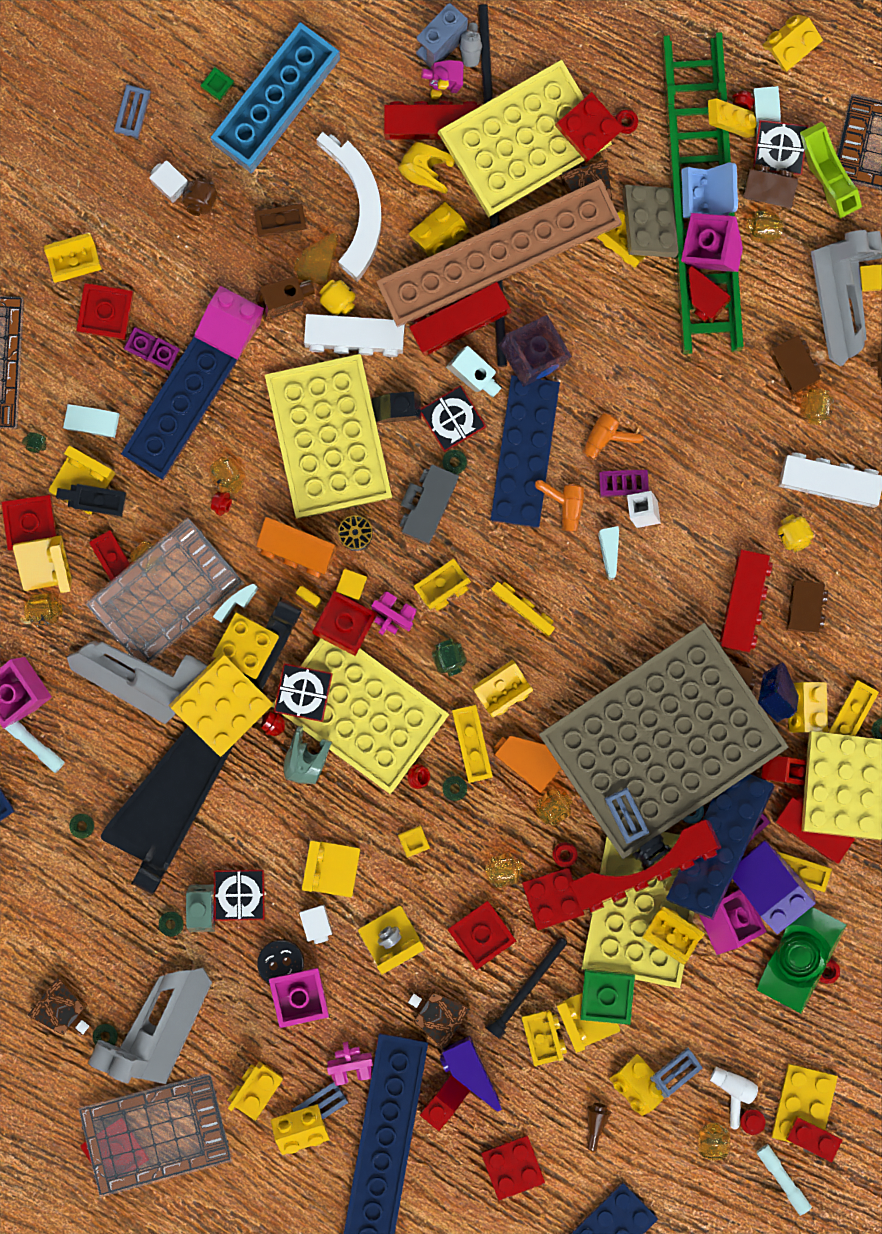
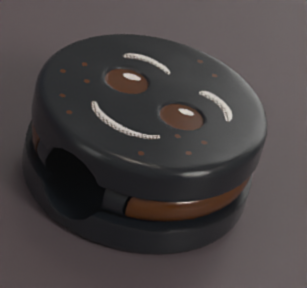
M284 939L268 943L258 956L257 967L259 974L265 982L270 984L269 978L303 971L304 956L301 949L295 943Z

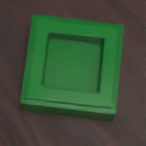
M214 67L200 87L221 102L235 82Z

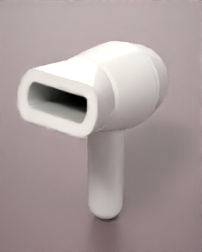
M716 1066L711 1074L710 1081L731 1095L730 1127L737 1129L740 1126L741 1101L747 1104L753 1102L758 1093V1086L749 1079L747 1080V1078L729 1071L727 1072Z

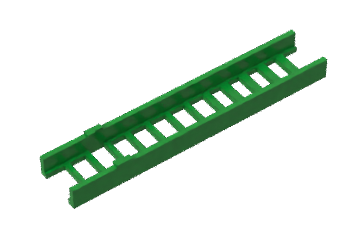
M718 32L714 38H710L711 60L673 62L670 35L663 36L662 40L670 178L679 252L676 256L682 355L693 353L691 337L693 334L730 332L731 352L741 351L744 347L739 272L726 271V273L704 275L716 285H727V294L730 295L731 299L725 307L728 308L729 322L691 324L690 310L694 309L692 300H689L688 286H690L689 275L687 276V264L681 261L688 229H684L680 164L718 162V166L731 162L729 132L716 127V131L678 133L677 117L709 115L708 107L675 109L674 95L680 92L717 90L718 99L727 102L722 32ZM712 67L713 83L675 85L674 69ZM717 138L718 155L679 157V140ZM735 213L726 214V216H735Z

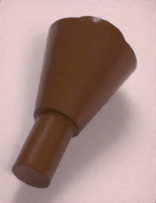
M593 1103V1106L587 1107L588 1130L590 1133L587 1145L588 1150H597L599 1136L602 1134L612 1113L605 1104Z

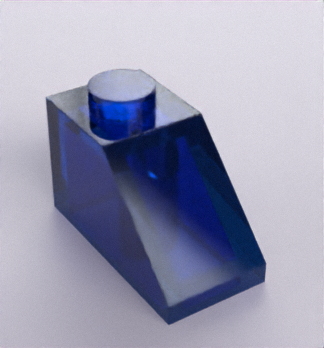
M781 662L763 673L758 704L777 723L785 718L792 717L797 712L799 695L786 665Z

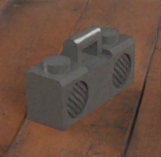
M432 464L430 469L425 468L419 481L423 483L422 487L413 483L409 484L400 506L411 510L410 514H404L400 523V527L403 528V535L428 546L430 545L459 480L458 475ZM419 492L422 495L417 506L412 505L416 493Z

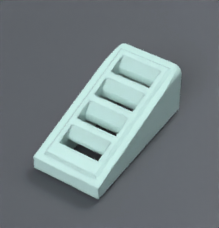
M619 526L602 529L598 533L608 580H613L616 576Z

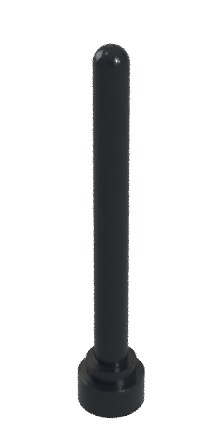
M561 937L557 940L501 1015L487 1023L485 1028L501 1040L506 1033L505 1029L507 1028L506 1023L567 945L566 938Z

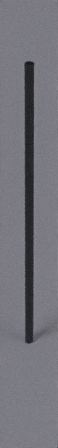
M482 4L478 6L479 31L482 42L481 68L484 105L493 99L488 5ZM499 212L490 216V229L500 225ZM502 279V280L498 281L497 283H498V285L500 286V288H501V290H502V292H503V279ZM504 316L495 321L498 367H507Z

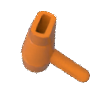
M603 413L594 424L582 454L590 459H595L610 440L640 444L643 442L644 437L641 434L616 431L620 424L617 418L611 414Z
M537 480L535 487L562 504V531L577 532L584 503V487L575 483L567 484L564 486L563 493H561L544 481Z

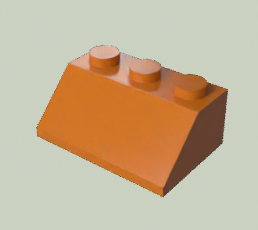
M265 517L256 546L261 550L260 555L274 560L275 556L284 559L283 564L297 569L298 565L307 569V574L316 578H320V575L327 576L337 552L335 544L268 517Z

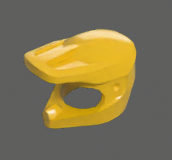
M415 142L403 156L398 169L404 178L410 182L447 194L448 189L437 181L439 175L432 171L431 168L436 164H446L448 167H453L455 161L450 154L427 144Z

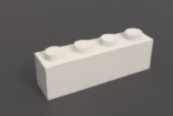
M306 314L304 345L311 352H324V349H334V353L348 354L349 350L358 351V354L366 356L373 355V352H382L383 356L397 357L398 354H403L405 324L397 327L394 320Z
M792 453L791 456L787 455L784 458L778 487L872 508L879 505L882 491V476L878 475L879 471L873 469H864V472L854 470L855 466L845 463L835 466L830 464V460L816 458V461L808 460L806 455L801 453Z

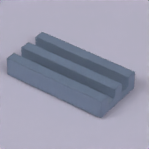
M126 85L114 129L115 133L139 139L151 95L150 90ZM131 92H135L126 128H122ZM143 94L144 96L139 110L137 122L135 125V129L133 131L131 130V128L133 125L135 113L137 110L140 95Z
M627 787L604 798L626 844L649 833ZM623 795L626 796L630 804V807L642 829V831L637 832L635 825L621 799V796ZM615 799L633 833L630 837L612 803Z
M686 1048L652 1075L650 1079L652 1082L655 1081L657 1084L656 1088L662 1091L661 1095L663 1098H667L703 1069V1067L691 1050ZM686 1056L689 1058L665 1079L661 1080L660 1077ZM691 1064L694 1065L693 1069H691L687 1074L680 1078L670 1088L666 1087V1084L673 1080L688 1066H690Z
M332 1082L293 1108V1111L305 1108L333 1088L336 1093L319 1103V1108H323L338 1097L341 1101L321 1114L322 1120L346 1105L348 1100L339 1086Z

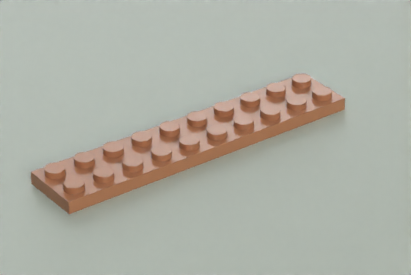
M600 179L376 282L396 326L399 327L622 225V222Z

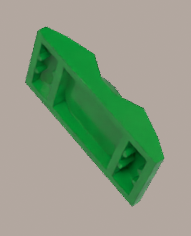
M811 907L786 927L779 946L765 968L757 991L802 1014L847 924Z

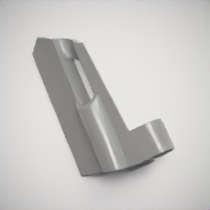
M866 230L849 232L845 234L844 240L811 251L829 359L838 366H843L848 358L857 355L865 346L864 341L867 338L859 262L882 258V237L880 231L867 232ZM849 299H851L857 331L856 333H854Z
M102 641L89 642L81 647L78 652L67 656L72 671L164 724L176 714L168 705L208 666L193 656L186 655L175 675L172 676ZM104 654H107L122 662L123 664L129 666L130 668L134 669L135 673L121 666L115 661L109 659L108 657L104 656Z
M205 969L178 971L160 976L122 1045L117 1047L108 1042L98 1040L88 1064L124 1083H129L132 1077L166 1084L212 984V980ZM174 989L158 1026L152 1025L149 1022V1017L160 993L165 990Z

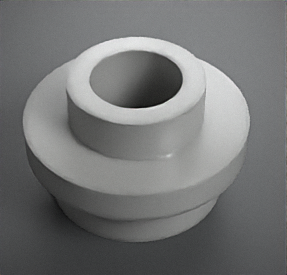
M391 926L384 928L379 933L378 944L380 946L383 945L385 949L394 946L401 939L398 927L391 928Z

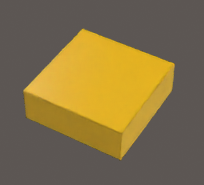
M882 264L860 266L862 292L882 290Z
M344 569L336 592L360 600L368 577Z
M300 586L296 591V595L315 608H318L322 602L320 597L303 586Z
M421 825L398 835L407 858L430 849Z

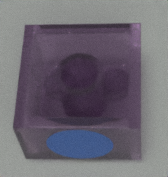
M548 315L506 334L499 344L523 387L563 368L572 357Z

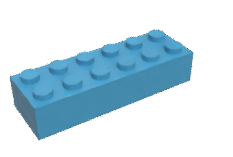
M300 22L210 137L213 145L252 174L340 61L339 50Z

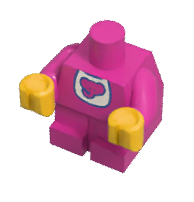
M441 61L434 63L430 69L422 68L421 78L429 79V85L433 86L430 95L431 99H439L442 95L441 89H449L450 93H457L463 86L462 61Z

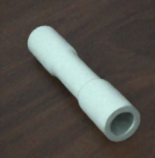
M19 721L4 728L36 754L39 760L54 773L59 771L65 762L50 748L45 747Z
M768 1144L761 1147L756 1154L780 1184L797 1213L801 1216L808 1212L812 1206L800 1189L795 1186Z

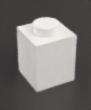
M167 160L163 164H157L150 173L151 176L149 178L152 184L172 203L185 192L188 186V180Z
M652 491L627 495L629 516L636 528L661 524L658 500Z
M325 905L300 912L307 941L314 940V944L328 941V935H332L333 932Z

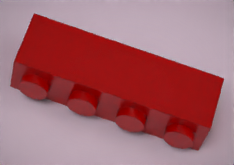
M401 101L390 102L389 105H384L385 140H442L438 134L440 129L482 105H477L475 101L463 102V105H453V102L441 101L438 105H429L425 101L414 102V105H404V102Z
M495 282L472 295H467L457 300V303L451 306L445 305L435 310V314L429 317L421 316L413 321L414 325L409 328L422 354L426 357L512 313V310L500 286Z
M742 549L738 552L719 641L721 648L746 654L750 653L751 649H755L758 635L754 634L755 626L760 625L763 614L759 607L761 600L765 601L768 587L764 586L766 576L770 577L773 563L769 562L770 555Z

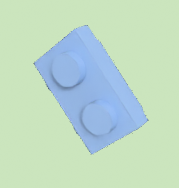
M729 162L708 170L691 167L682 169L683 218H690L691 213L726 215L737 211V166L735 163Z

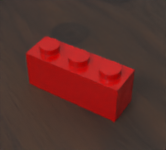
M799 796L796 799L789 797L773 822L833 863L839 864L855 839L847 836L801 831L804 799Z

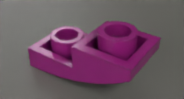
M134 327L123 350L169 371L180 348Z

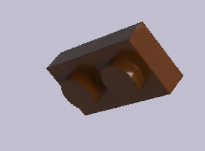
M302 203L254 211L258 237L307 229Z

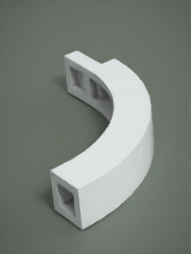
M322 132L316 139L317 145L346 171L354 184L359 198L360 216L357 231L348 250L338 261L339 267L358 282L372 262L379 243L382 225L380 196L371 169L358 150L349 141L340 147L341 143L332 134L327 136Z

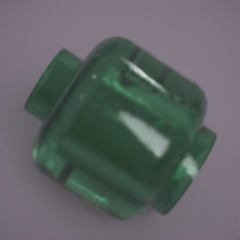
M452 638L434 645L435 649L432 651L431 656L438 673H448V676L451 677L463 672L461 667L466 665L467 657L460 642H454Z

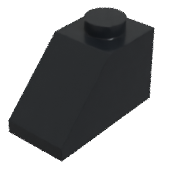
M414 391L389 393L372 398L376 423L422 420L421 396Z

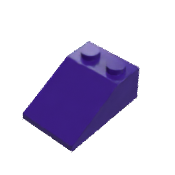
M766 840L741 859L732 878L761 918L776 934H779L816 904L813 891Z
M470 1036L464 1037L446 1046L444 1049L442 1048L443 1055L440 1056V1061L445 1072L451 1071L454 1078L497 1112L502 1110L500 1100Z

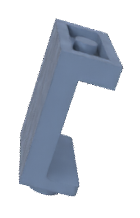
M448 3L417 36V41L422 46L416 52V55L430 68L434 63L444 61L460 44L462 33L467 31L468 19L451 3Z

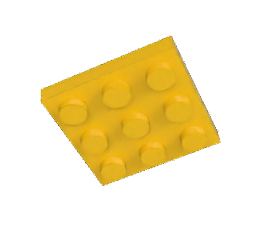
M221 653L168 706L221 757L273 703Z

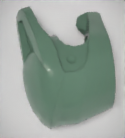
M297 726L290 748L284 759V776L286 780L298 784H316L332 741L322 739L319 753L311 754L307 749V743H303V727Z

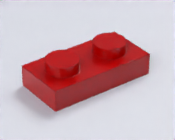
M111 530L89 542L112 583L132 567Z
M796 1116L785 1138L831 1163L843 1141L841 1138Z

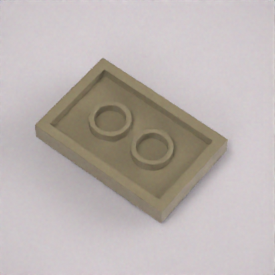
M625 185L622 192L629 255L676 258L679 252L672 188Z

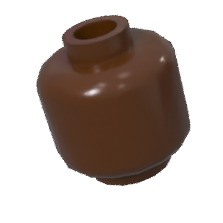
M197 178V180H192L188 183L182 197L183 205L187 208L188 213L200 216V214L211 212L218 196L214 188L215 185L205 178Z

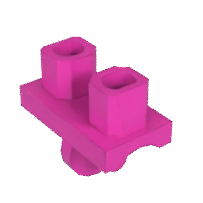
M387 591L378 601L375 600L371 608L387 618L384 620L379 616L376 617L374 622L381 626L379 634L384 635L388 630L395 635L399 628L392 625L391 622L409 632L413 626L412 621L417 610L406 603L399 614L391 610L397 598Z
M343 1042L344 1050L335 1051V1060L327 1061L328 1075H332L336 1086L349 1082L347 1071L356 1070L358 1080L371 1079V1066H373L371 1052L360 1054V1048H350L348 1042Z

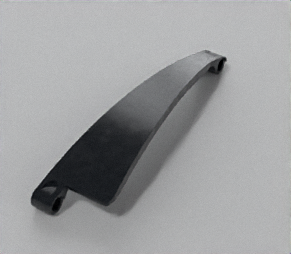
M280 597L266 626V629L277 634L279 639L257 679L244 674L261 692L303 609ZM188 726L104 828L101 834L103 841L143 860L135 878L131 882L132 885L151 895L155 893L235 743L220 757Z

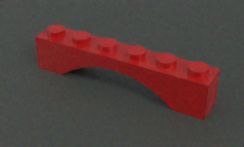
M705 819L682 830L670 852L658 863L644 871L625 876H607L592 872L571 882L570 885L582 911L590 910L593 913L604 908V902L612 899L614 903L626 898V892L632 889L639 892L649 887L648 882L656 878L660 882L671 877V871L680 868L681 871L693 867L695 865L693 861L701 857L705 861L718 855L716 850L722 847L710 821Z

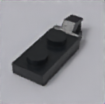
M77 484L71 485L70 490L57 488L56 498L68 501L67 507L76 510L123 517L127 493Z

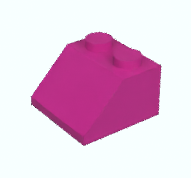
M691 213L681 261L697 269L738 272L743 246L737 218L726 215Z
M220 286L208 304L194 337L238 360L260 325L264 308Z
M25 657L11 659L0 668V725L2 728H6L36 711L52 698Z
M740 889L724 895L713 920L699 914L716 955L737 949L767 932L760 915Z
M318 968L269 978L279 1028L329 1017L325 992Z

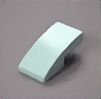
M778 86L753 89L757 123L755 127L756 139L759 120L781 122Z
M68 404L63 428L70 431L115 438L120 414Z
M251 584L241 589L224 602L213 617L224 623L235 605L238 604L245 609L259 588Z

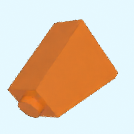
M509 736L508 739L502 737L494 747L497 750L494 756L539 793L544 790L561 769L544 744Z

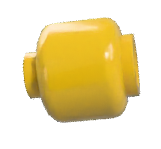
M332 279L319 292L321 294L320 303L333 316H338L341 313L346 316L355 307L352 302L355 300L356 294L342 280L334 281Z
M794 514L780 521L782 526L778 528L777 534L786 550H793L796 553L812 544L810 540L814 537V533L804 517L795 518Z

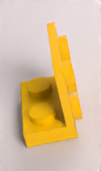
M68 446L64 453L67 459L50 486L49 492L56 496L57 488L70 490L71 485L77 484L107 489L116 473L84 453ZM84 511L85 513H87V514H89V515H91V514L93 513V512Z
M62 535L13 545L24 591L59 585L60 593L71 590L72 577Z
M235 613L212 656L217 658L223 653L242 673L257 679L279 636L246 617Z
M310 840L302 890L352 897L360 849Z
M397 906L358 930L374 958L381 975L425 950L422 941L401 906ZM388 926H391V928L398 927L401 939L394 946L385 949L383 945L380 946L378 944L379 933Z
M582 993L556 1003L576 1053L585 1050L587 1045L620 1032L617 1023L580 1020Z
M260 1061L256 1066L251 1064L242 1077V1080L245 1081L242 1087L237 1085L227 1101L231 1103L228 1109L232 1111L236 1107L256 1121L284 1077Z

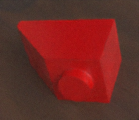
M691 266L689 268L692 306L695 310L693 314L703 322L708 320L713 323L731 301L730 295Z
M775 756L762 765L761 779L805 786L807 760Z
M451 1073L422 1108L420 1116L437 1131H440L456 1112L470 1090L454 1078Z

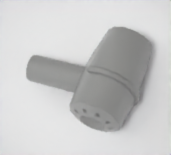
M470 23L468 30L461 35L459 47L463 65L466 67H475L480 62L482 42L480 33L477 32L478 25L476 23Z

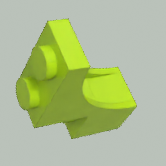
M820 122L800 132L809 170L822 183L826 200L830 207L840 218L860 209L862 204L858 189L840 163L824 123Z

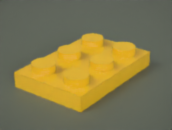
M788 1063L771 1137L790 1142L785 1138L796 1116L826 1130L838 1076Z

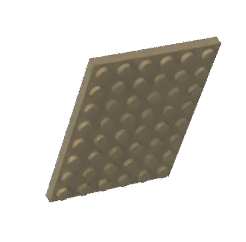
M705 623L539 734L622 859L789 748ZM626 787L649 831L648 834L626 844L604 799ZM621 796L637 832L642 831L626 796ZM615 799L612 803L630 837L633 833Z

